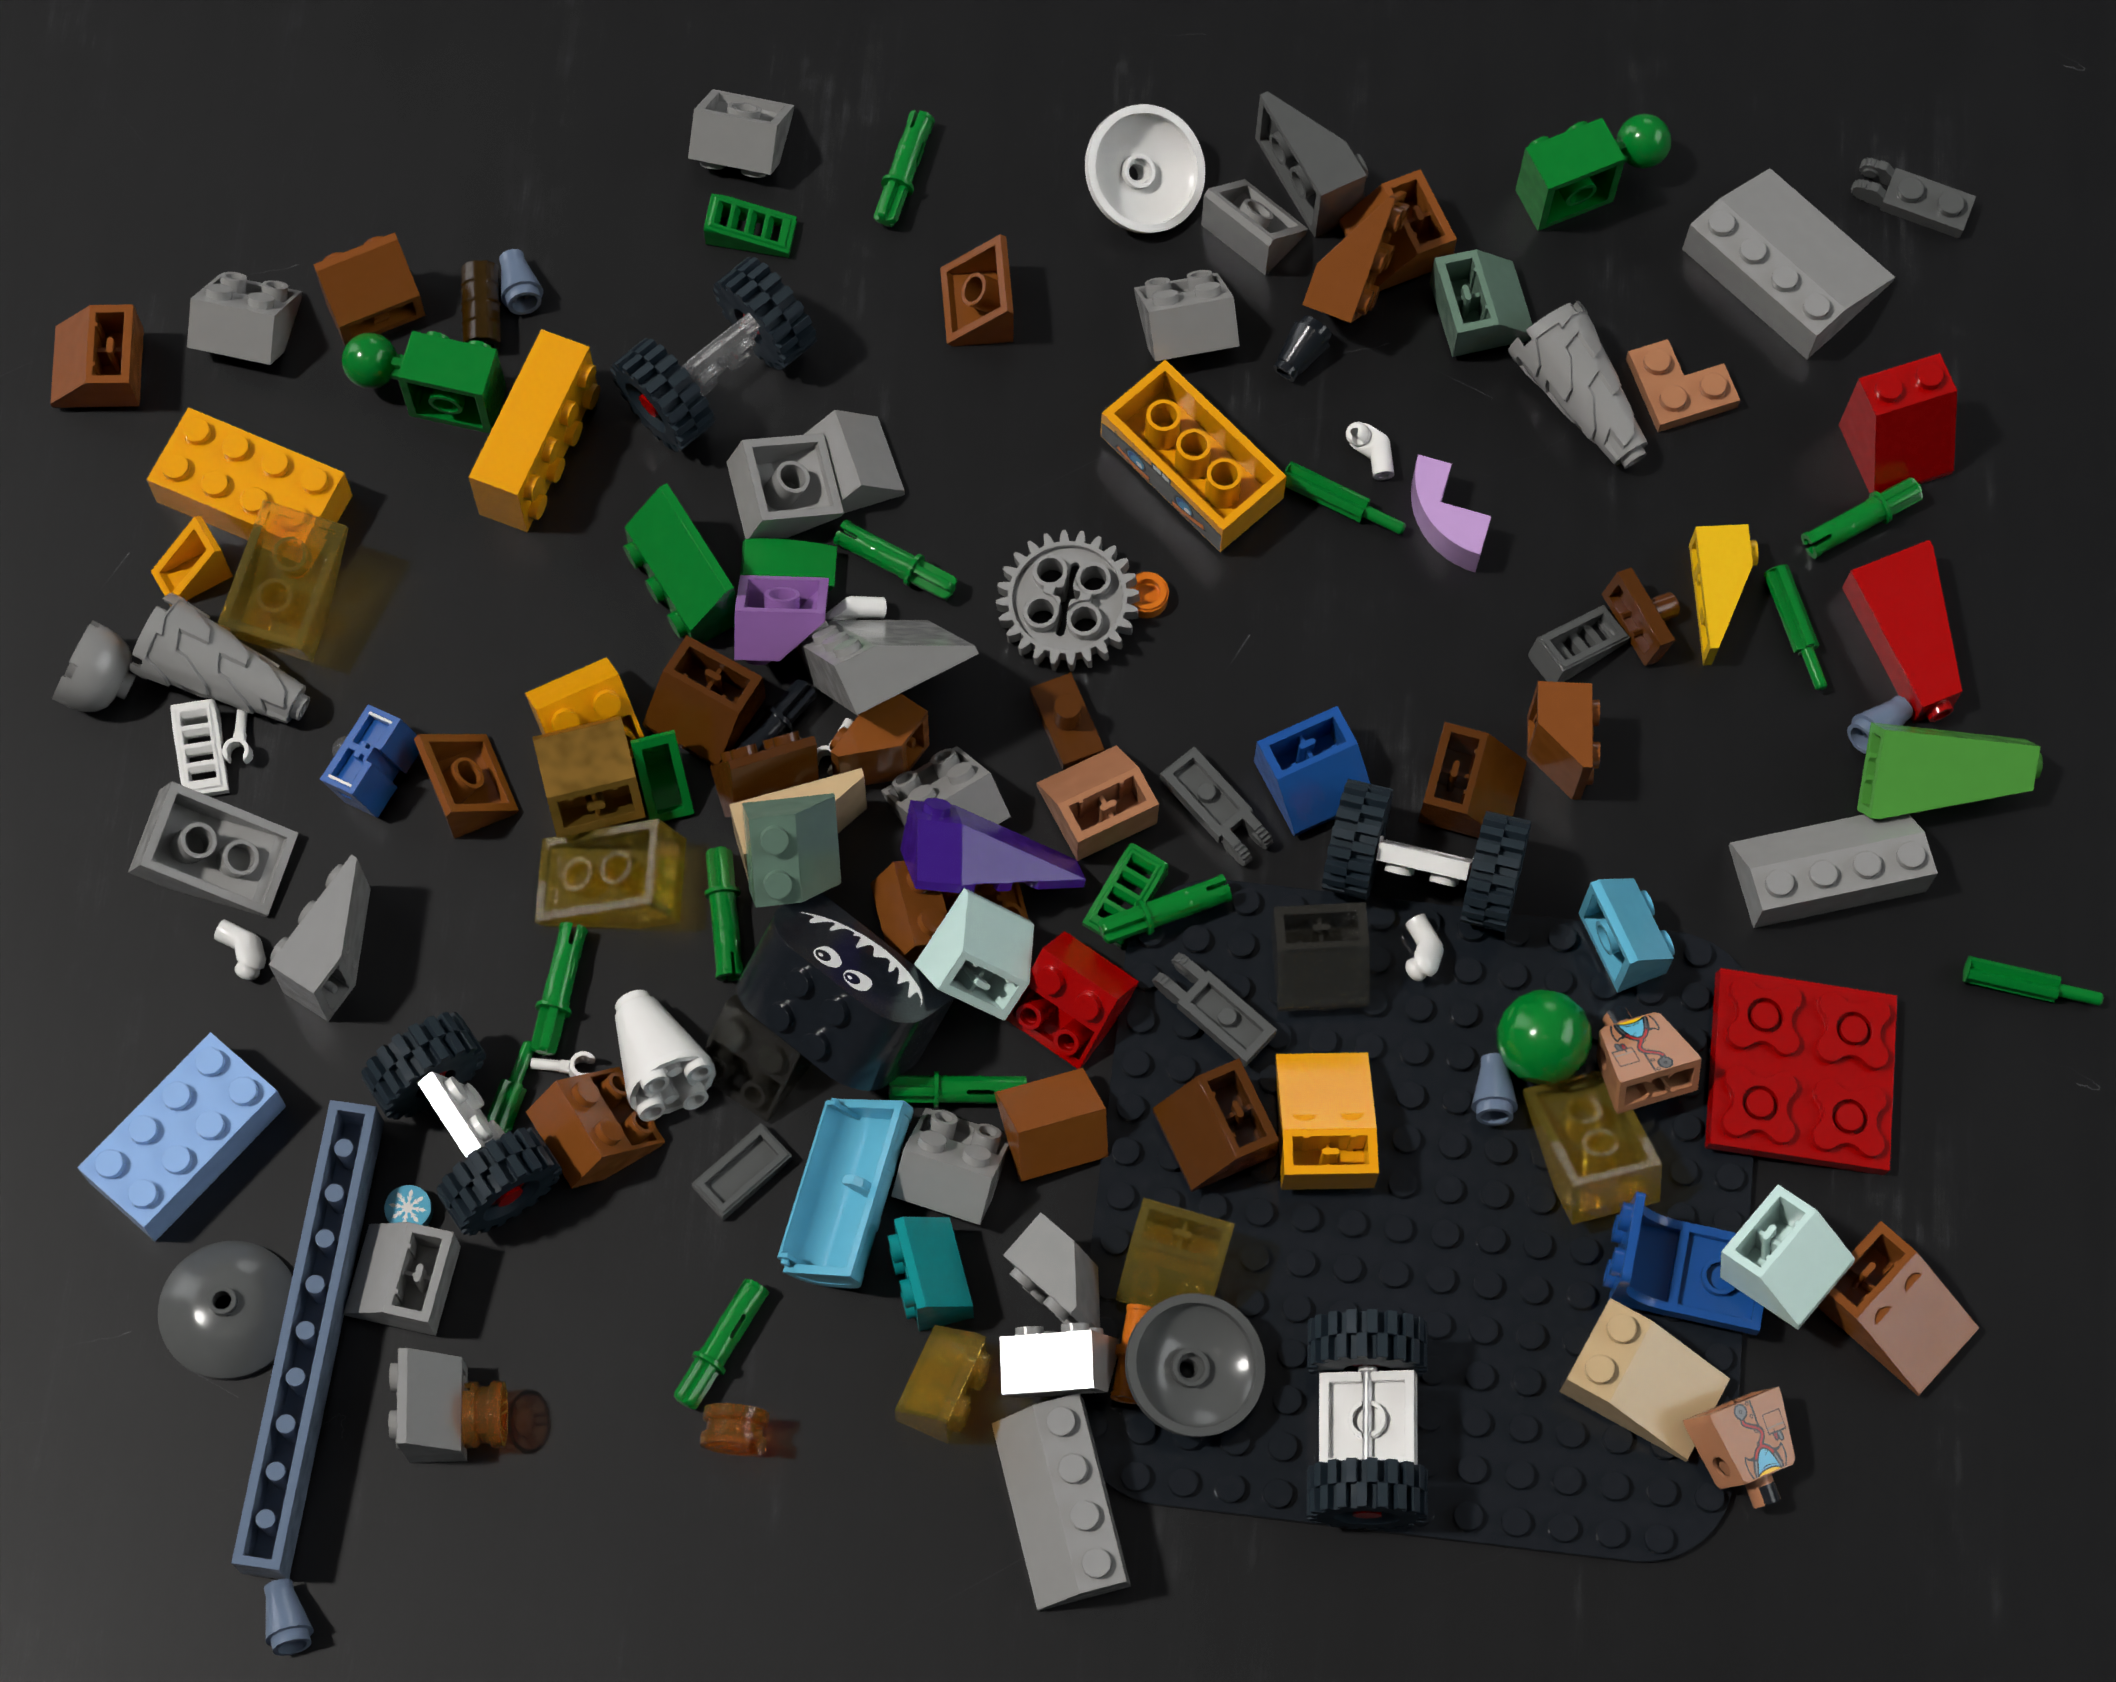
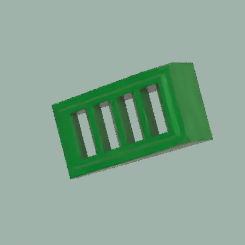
M712 193L704 223L705 244L789 258L797 225V217L733 197ZM721 217L728 218L727 227L720 225ZM739 220L746 221L744 232L737 230ZM756 223L763 224L761 237L754 235ZM773 226L781 227L778 242L770 240Z
M1130 843L1084 918L1082 925L1101 936L1098 924L1103 918L1099 916L1101 912L1105 910L1113 915L1126 910L1111 901V897L1114 895L1133 907L1136 906V901L1140 899L1144 903L1151 901L1168 876L1169 865L1138 845ZM1131 866L1136 867L1151 877L1149 879L1131 869ZM1124 879L1140 888L1142 892L1138 895L1120 883ZM1126 939L1113 944L1121 948Z

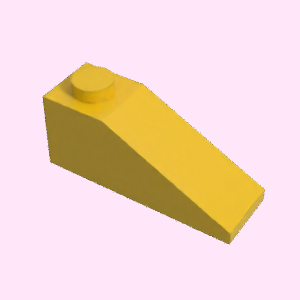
M1748 524L1696 526L1689 543L1703 665L1713 664L1752 566H1757L1758 544L1756 540H1750Z

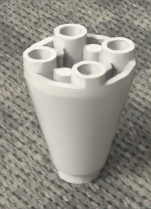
M633 990L621 996L615 1004V1021L626 1094L631 1108L637 1112L642 1121L649 1122L650 1120L658 1119L663 1114H668L681 1108L692 1110L702 1106L709 1098L706 1090L711 1086L716 1075L711 1057L659 1001L650 996L647 991Z

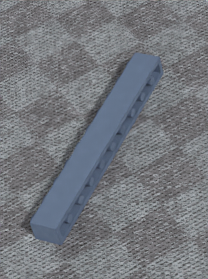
M330 1100L231 1562L241 1574L274 1579L290 1578L341 1333L343 1313L348 1299L384 1121L376 1106Z

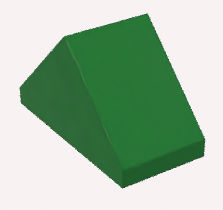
M670 730L630 740L650 824L694 814L675 731Z

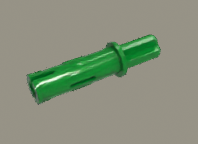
M916 110L910 111L889 174L882 178L881 185L883 191L874 213V219L885 227L894 226L899 219L906 197L911 196L914 191L912 181L924 153L927 139L935 123L934 117L928 112L919 110V113H917Z
M1909 477L1881 493L1874 491L1861 504L1809 532L1801 534V541L1803 545L1822 539L1806 548L1809 556L1816 559L1821 554L1880 522L1884 524L1891 522L1893 515L1922 500L1923 489L1914 478Z
M847 519L840 525L844 533L837 530L833 542L836 546H841L903 579V584L906 586L914 584L943 600H947L955 591L957 578L926 562L925 556L920 553L915 556L862 529Z
M724 846L708 849L705 854L708 889L705 890L704 895L710 901L716 966L715 979L725 981L726 976H728V981H737L744 971L737 897L740 896L741 889L735 886L732 851Z
M1219 874L1209 880L1146 903L1140 899L1136 901L1135 907L1102 918L1098 922L1100 934L1107 944H1113L1143 932L1151 935L1154 933V928L1225 902H1231L1232 893L1229 884L1223 885L1226 883V878L1223 874Z
M561 922L559 924V933L542 1000L537 1001L535 1004L538 1015L530 1047L532 1051L543 1056L554 1055L557 1052L565 1018H569L572 1013L569 1008L570 998L585 938L588 935V929L577 924L573 942L569 944L568 941L573 925L571 922Z
M934 1071V1076L899 1075L889 1083V1099L903 1100L907 1103H934V1107H938L939 1103H997L994 1092L1026 1084L1027 1077L939 1075V1071Z
M744 1278L741 1286L719 1318L704 1345L699 1351H694L692 1354L694 1361L674 1392L675 1399L681 1405L692 1410L698 1408L716 1377L725 1374L726 1369L723 1366L770 1293L764 1286L752 1279Z

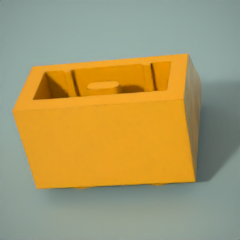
M607 657L525 693L542 734L621 715L631 759L634 758L630 740L642 738L644 735L621 678Z

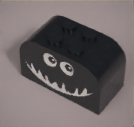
M823 893L802 903L784 904L777 909L740 976L736 987L740 1002L758 1021L835 1081L845 1086L865 1091H873L885 1087L918 1063L955 997L938 990L914 964Z

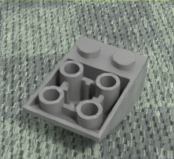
M352 854L344 865L338 864L331 871L326 880V889L317 901L312 900L303 908L298 918L299 925L289 938L283 937L276 944L270 956L271 962L268 964L284 994L328 1022L356 985L371 890L358 859Z

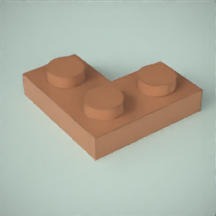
M1668 339L1628 351L1626 361L1657 432L1738 408L1740 398L1724 363L1684 375Z

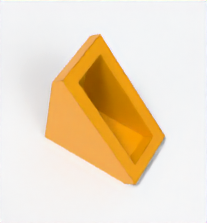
M194 516L151 570L164 596L174 593L185 598L186 601L233 577L222 550L202 516Z

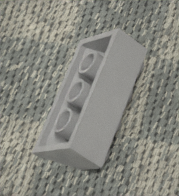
M1863 814L1730 842L1729 844L1753 928L1923 893L1928 890L1938 874L1926 834L1909 814L1883 819H1872Z
M1076 1393L1038 1403L992 1423L1037 1610L1040 1611L1131 1587L1085 1402L1081 1395Z

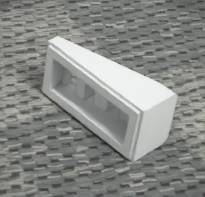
M206 699L171 705V720L181 785L207 796L230 793L226 759L222 754L224 740L221 714L215 700ZM204 736L211 737V741L188 744L187 740ZM213 754L214 759L190 763V757ZM216 771L217 777L192 781L191 775Z

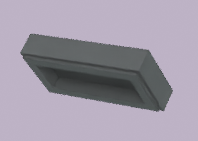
M760 1123L692 1183V1188L724 1221L788 1165L793 1158L785 1147Z

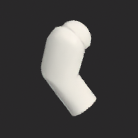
M1362 422L1350 424L1346 430V439L1355 450L1371 459L1373 478L1380 481L1392 478L1394 476V466L1389 438L1369 424Z
M849 596L828 611L825 619L827 622L830 620H856L858 618L884 619L887 609L886 600L884 597Z
M1422 913L1413 917L1405 924L1417 944L1414 957L1407 960L1405 965L1408 975L1415 981H1422L1426 976L1432 977L1438 971L1444 952L1440 938L1427 916Z
M223 919L216 928L214 939L235 949L236 959L238 960L235 966V973L242 979L255 980L260 974V969H263L266 963L261 939L256 934Z

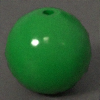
M1534 990L1519 996L1503 1012L1497 1027V1049L1504 1065L1519 1079L1531 1083L1554 1085L1571 1078L1585 1064L1592 1047V1027L1585 1011L1571 997L1555 991Z

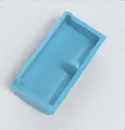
M837 1098L825 1101L777 1259L781 1261L780 1264L784 1265L783 1273L819 1286L837 1288L861 1287L891 1182L898 1166L897 1162L907 1129L914 1113L913 1107L903 1100Z

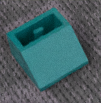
M900 1217L894 1219L895 1234L888 1236L889 1252L895 1275L903 1273L905 1275V1279L900 1280L899 1284L907 1320L916 1318L919 1331L974 1318L973 1303L950 1217Z

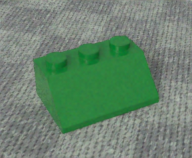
M666 483L660 486L625 526L628 543L623 546V549L635 569L642 566L649 578L645 580V584L655 602L658 604L664 601L671 613L667 615V619L678 638L688 635L703 644L735 626L736 596L734 586L669 485Z

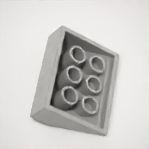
M1771 168L1719 198L1692 222L1682 248L1683 251L1807 360L1895 279V276Z
M825 619L821 626L796 647L814 687L856 715L979 654L975 645L928 620H830L827 622Z

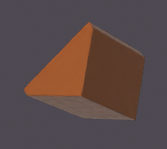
M999 234L940 268L948 345L964 346L1013 342L1014 313L1006 236Z
M418 734L414 738L422 763L454 839L513 816L519 811L487 734Z
M1083 1068L994 1092L1019 1182L1108 1157L1106 1107Z

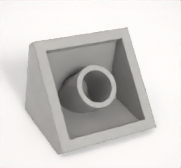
M1245 179L1208 188L1204 195L1201 225L1265 276L1309 230Z
M834 410L804 434L824 433L844 513L905 495L878 416Z

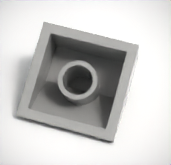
M712 89L694 109L688 159L700 161V165L708 169L719 170L724 169L725 166L741 169L743 175L762 178L766 174L771 175L780 164L794 112V105Z
M824 433L742 440L727 460V467L745 539L789 538L837 519L844 514Z

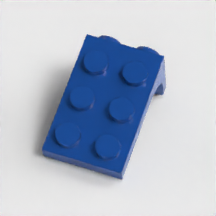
M1636 1191L1630 1203H1622L1620 1215L1616 1214L1611 1235V1242L1619 1244L1618 1247L1614 1248L1612 1259L1607 1261L1603 1279V1287L1610 1288L1609 1299L1611 1298L1629 1308L1753 1335L1759 1333L1764 1307L1720 1278L1721 1251L1736 1235L1735 1232L1660 1215L1644 1205L1646 1193Z

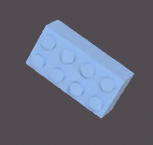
M210 1032L77 1168L95 1189L155 1242L281 1113L286 1105L273 1086Z

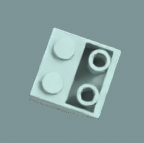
M964 888L914 965L938 990L1005 1021L1030 983L1034 924L1030 920Z
M1777 1185L1721 1251L1720 1278L1799 1330L1853 1265L1855 1258L1818 1210L1780 1185Z

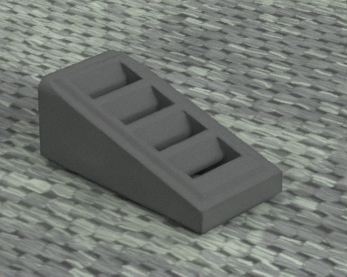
M1602 605L1538 637L1528 656L1546 681L1565 682L1626 644L1630 637L1606 606ZM1596 624L1607 639L1603 641L1592 628V625ZM1579 633H1581V635H1582V636L1585 638V640L1589 643V645L1591 646L1590 648H1588V646L1584 643V641H1583V640L1581 639V637L1578 635ZM1563 643H1567L1575 656H1572Z

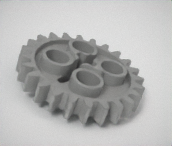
M1062 530L1060 542L1055 543L1049 534L1046 533L1044 534V546L1041 548L1032 541H1028L1029 555L1027 557L1018 552L1013 554L1017 568L1004 566L1003 568L1004 576L1010 582H999L997 584L999 594L1005 596L996 600V606L998 611L1006 612L999 617L1001 628H1010L1006 633L1008 642L1013 643L1021 640L1018 645L1021 656L1034 650L1033 660L1037 666L1045 657L1050 658L1051 668L1054 671L1058 668L1061 660H1067L1070 672L1075 670L1078 659H1083L1085 665L1088 668H1092V655L1096 653L1107 661L1109 659L1107 650L1109 644L1120 650L1123 648L1119 633L1125 635H1132L1133 633L1132 624L1126 619H1138L1139 617L1138 608L1131 605L1140 601L1139 590L1130 589L1137 584L1135 573L1125 574L1129 569L1128 559L1123 558L1115 561L1118 555L1115 545L1103 552L1102 537L1100 536L1096 537L1091 544H1087L1084 531L1079 532L1075 541H1069L1066 530ZM1077 565L1079 569L1073 583L1075 599H1071L1068 605L1065 633L1063 636H1058L1057 632L1063 618L1061 602L1067 600L1071 568ZM1049 570H1056L1062 574L1055 582H1045L1040 579L1041 575ZM1091 578H1099L1105 582L1104 586L1098 590H1088L1083 585ZM1039 611H1048L1053 615L1045 623H1035L1031 620V617ZM1081 619H1091L1096 622V625L1089 631H1079L1074 628V625Z

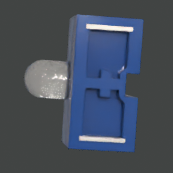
M368 704L348 736L340 737L334 742L332 746L334 758L320 780L346 804L378 818L397 789L393 780L399 771L406 774L419 755L414 741L417 734L400 718Z

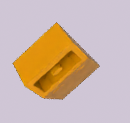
M1368 1052L1276 1054L1281 1190L1374 1188L1379 1175L1377 1126Z

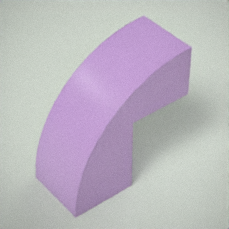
M1418 454L1411 486V502L1416 522L1424 537L1438 553L1455 565L1476 572L1491 516L1443 503L1442 499L1452 464Z

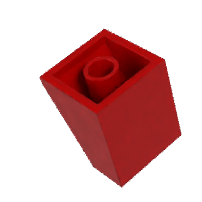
M1940 353L1858 379L1839 427L1869 493L1874 491L1881 493L1909 477L1922 484L1953 473L1958 390Z

